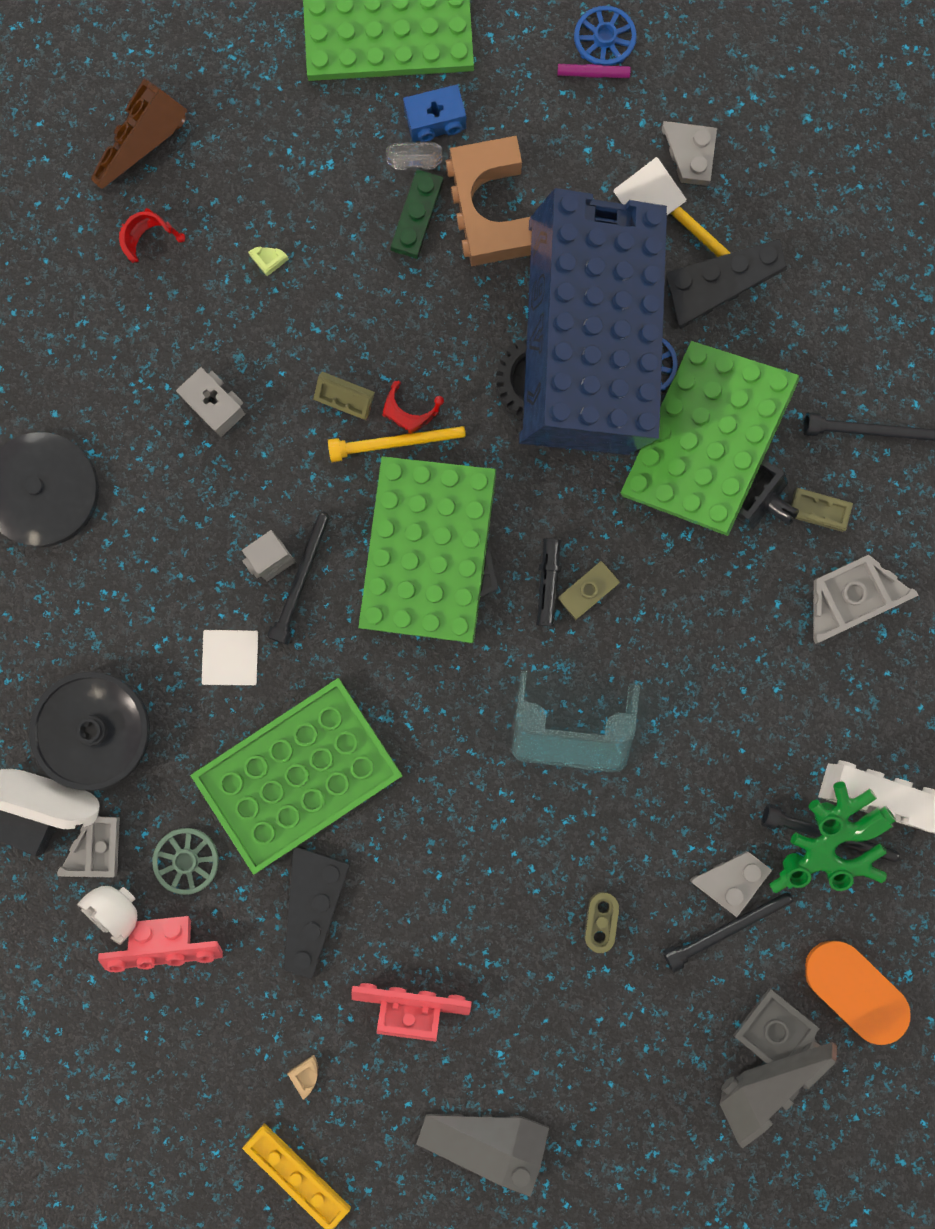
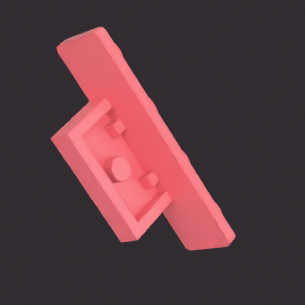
M189 916L137 921L135 928L128 938V950L99 953L98 961L105 970L117 973L124 971L125 968L134 967L152 969L155 965L162 964L181 966L185 962L190 961L210 963L214 959L222 958L223 951L217 941L190 944L191 920Z
M369 983L352 986V1000L381 1004L377 1034L436 1042L440 1012L470 1015L472 1002L466 1001V998L460 995H449L448 998L436 997L435 993L429 991H420L418 994L406 993L407 990L399 987H391L389 990L377 989L376 985Z

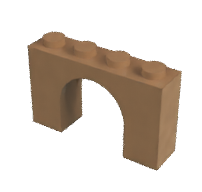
M517 136L450 148V159L445 161L448 177H454L455 186H451L453 203H459L461 212L456 213L459 231L464 230L466 239L461 240L464 258L469 257L471 266L531 255L532 231L529 230L530 217L506 222H494L481 216L472 203L474 193L482 184L494 179L521 175L522 160Z

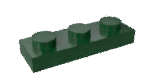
M416 170L391 244V251L418 259L444 182L443 177Z

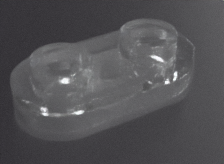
M431 142L391 144L386 148L387 163L397 170L411 167L434 169L443 160L442 147Z

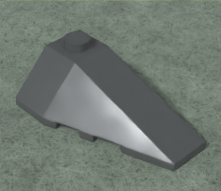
M833 1042L746 1070L736 1078L732 1076L725 1081L721 1088L720 1106L738 1144L742 1148L746 1147L773 1125L770 1118L781 1107L787 1111L794 1104L793 1100L797 1097L801 1087L806 1090L810 1089L836 1063L837 1046Z
M426 1114L416 1145L502 1187L531 1197L541 1168L549 1126L522 1116L493 1117L492 1115H483V1117L463 1116L462 1114Z

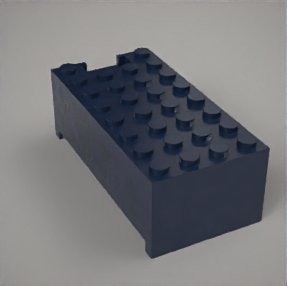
M554 188L529 218V230L532 231L524 418L523 430L519 433V444L629 455L659 439L667 206L629 200L626 204L593 199V194Z

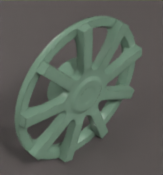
M193 828L176 829L166 834L157 844L152 860L153 871L159 883L170 892L180 895L194 894L206 888L213 881L219 865L218 851L211 838L205 833ZM186 833L185 847L181 849L173 836ZM192 834L203 839L194 850L190 849ZM167 840L176 850L175 855L160 851ZM208 844L212 856L198 857V852ZM158 857L172 860V865L159 870ZM201 862H213L211 873L205 872L198 864ZM175 869L177 875L170 886L161 875ZM193 871H196L206 879L196 888L192 875ZM183 874L187 875L189 889L187 890L176 888Z

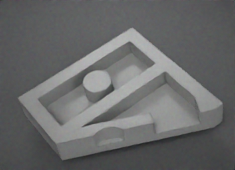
M663 121L662 133L666 135L668 140L669 152L672 160L677 165L676 171L680 182L709 186L717 128Z
M98 816L91 825L82 826L80 829L81 833L74 840L69 849L68 857L63 866L57 871V876L117 877L120 817Z

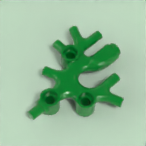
M839 781L834 783L833 788L837 799L836 806L828 802L820 803L817 799L810 802L808 806L814 813L822 835L817 838L805 837L797 832L792 835L791 843L805 849L806 854L804 857L797 853L787 855L783 861L784 870L779 872L780 877L769 883L771 889L777 894L786 887L789 889L805 887L811 881V874L817 871H824L826 873L831 888L836 891L849 889L853 885V878L856 876H865L883 883L886 880L887 873L872 866L874 861L887 854L886 849L881 843L859 857L848 860L837 856L835 850L843 842H861L878 837L893 827L892 824L896 822V818L887 806L882 808L878 806L858 821L850 822L848 819L851 815L876 800L877 797L869 788L859 796L850 798L845 782Z

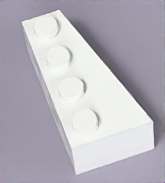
M839 760L838 764L827 765L818 797L837 803L833 785L839 781L845 782L850 798H855L870 788L877 799L860 809V811L869 813L878 806L880 808L887 806L896 818V822L935 834L934 789L923 787L921 791L912 788V782L899 778L891 781L885 779V774L870 769H867L865 772L856 769L855 764Z

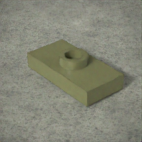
M321 372L318 376L313 400L366 420L370 414L375 392Z
M796 488L791 506L799 510L795 519L844 532L847 529L853 503Z
M600 561L557 599L576 621L620 582L607 566Z

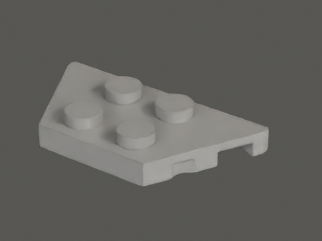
M870 555L864 556L814 580L813 640L815 644L824 641L919 595L913 588L909 589L897 580L898 577L891 571L883 569L880 563Z

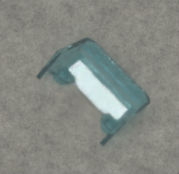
M520 672L511 745L515 758L522 762L605 772H619L625 768L636 731L640 685L634 684L628 687L626 714L617 713L609 717L605 725L604 735L546 729V713L544 709L536 703L524 702L527 672Z

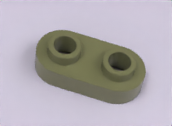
M608 892L594 894L588 905L584 938L587 946L596 953L609 951L615 943L619 904L616 898ZM602 901L608 903V909L604 912L598 910V904ZM602 931L604 933L602 941L594 940L596 932Z

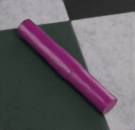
M558 64L557 76L630 78V66Z

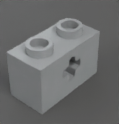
M200 367L176 392L222 437L245 415L240 407L243 402L233 391L227 394L220 387L224 383L213 371L207 374ZM211 397L217 399L218 402L215 405L209 402Z
M272 530L242 549L246 556L242 561L252 575L254 574L256 578L261 576L267 582L295 563L291 554Z

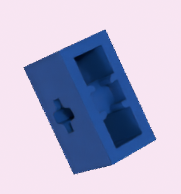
M458 84L403 98L404 112L412 142H427L435 136L443 134L455 135L466 129V113Z

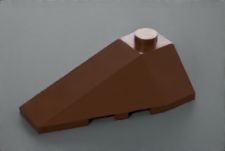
M145 78L125 109L129 113L126 121L122 125H117L114 131V145L105 149L91 177V180L101 189L161 144L175 130L180 129L185 122V114L188 110Z

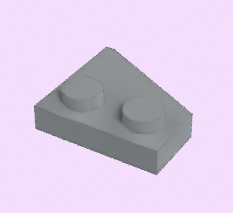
M745 851L727 862L714 866L713 869L703 874L692 877L690 882L735 917H738L772 870L751 853Z

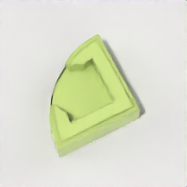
M256 247L248 252L266 276L289 260L288 256L277 248Z

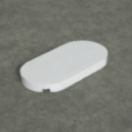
M17 769L0 770V810L61 829H75L76 825L83 824V827H86L96 821L100 804L92 793L86 790L68 788L52 779Z

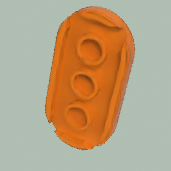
M826 941L819 943L809 952L805 963V975L808 985L860 1037L873 1044L887 1045L897 1041L904 1035L908 1029L911 1015L906 998L854 947L841 941Z

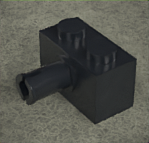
M763 459L736 519L754 530L763 516L769 512L789 526L793 522L791 518L795 519L799 510L778 498L788 485L785 472Z

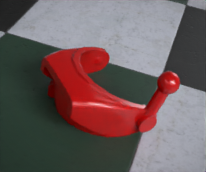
M146 208L143 212L130 216L125 224L122 223L121 231L119 232V242L127 258L132 263H138L136 245L141 235L149 228L158 225L163 226L180 243L185 241V235L175 230L168 221L165 222L159 215Z
M395 380L390 387L391 390L387 396L382 416L388 417L389 421L393 420L398 426L408 430V433L412 434L427 425L433 417H437L440 412V406L444 403V398L442 396L435 397L434 408L426 414H408L398 407L394 399V395L401 385L399 380Z

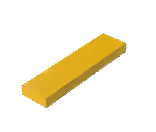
M265 1123L243 1146L242 1149L324 1229H334L350 1211L351 1206Z

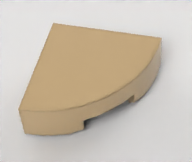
M314 1055L287 1073L302 1099H305L311 1093L318 1078V1064Z

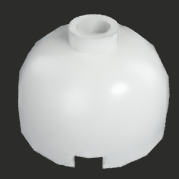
M112 886L95 888L77 903V906L82 908L81 911L103 932L109 931L113 935L111 939L119 945L131 934L138 919L137 910L132 904L135 897L124 887L120 890Z

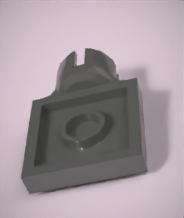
M768 988L733 1034L736 1039L766 1063L821 1046L815 1040V1035L820 1028L770 988Z

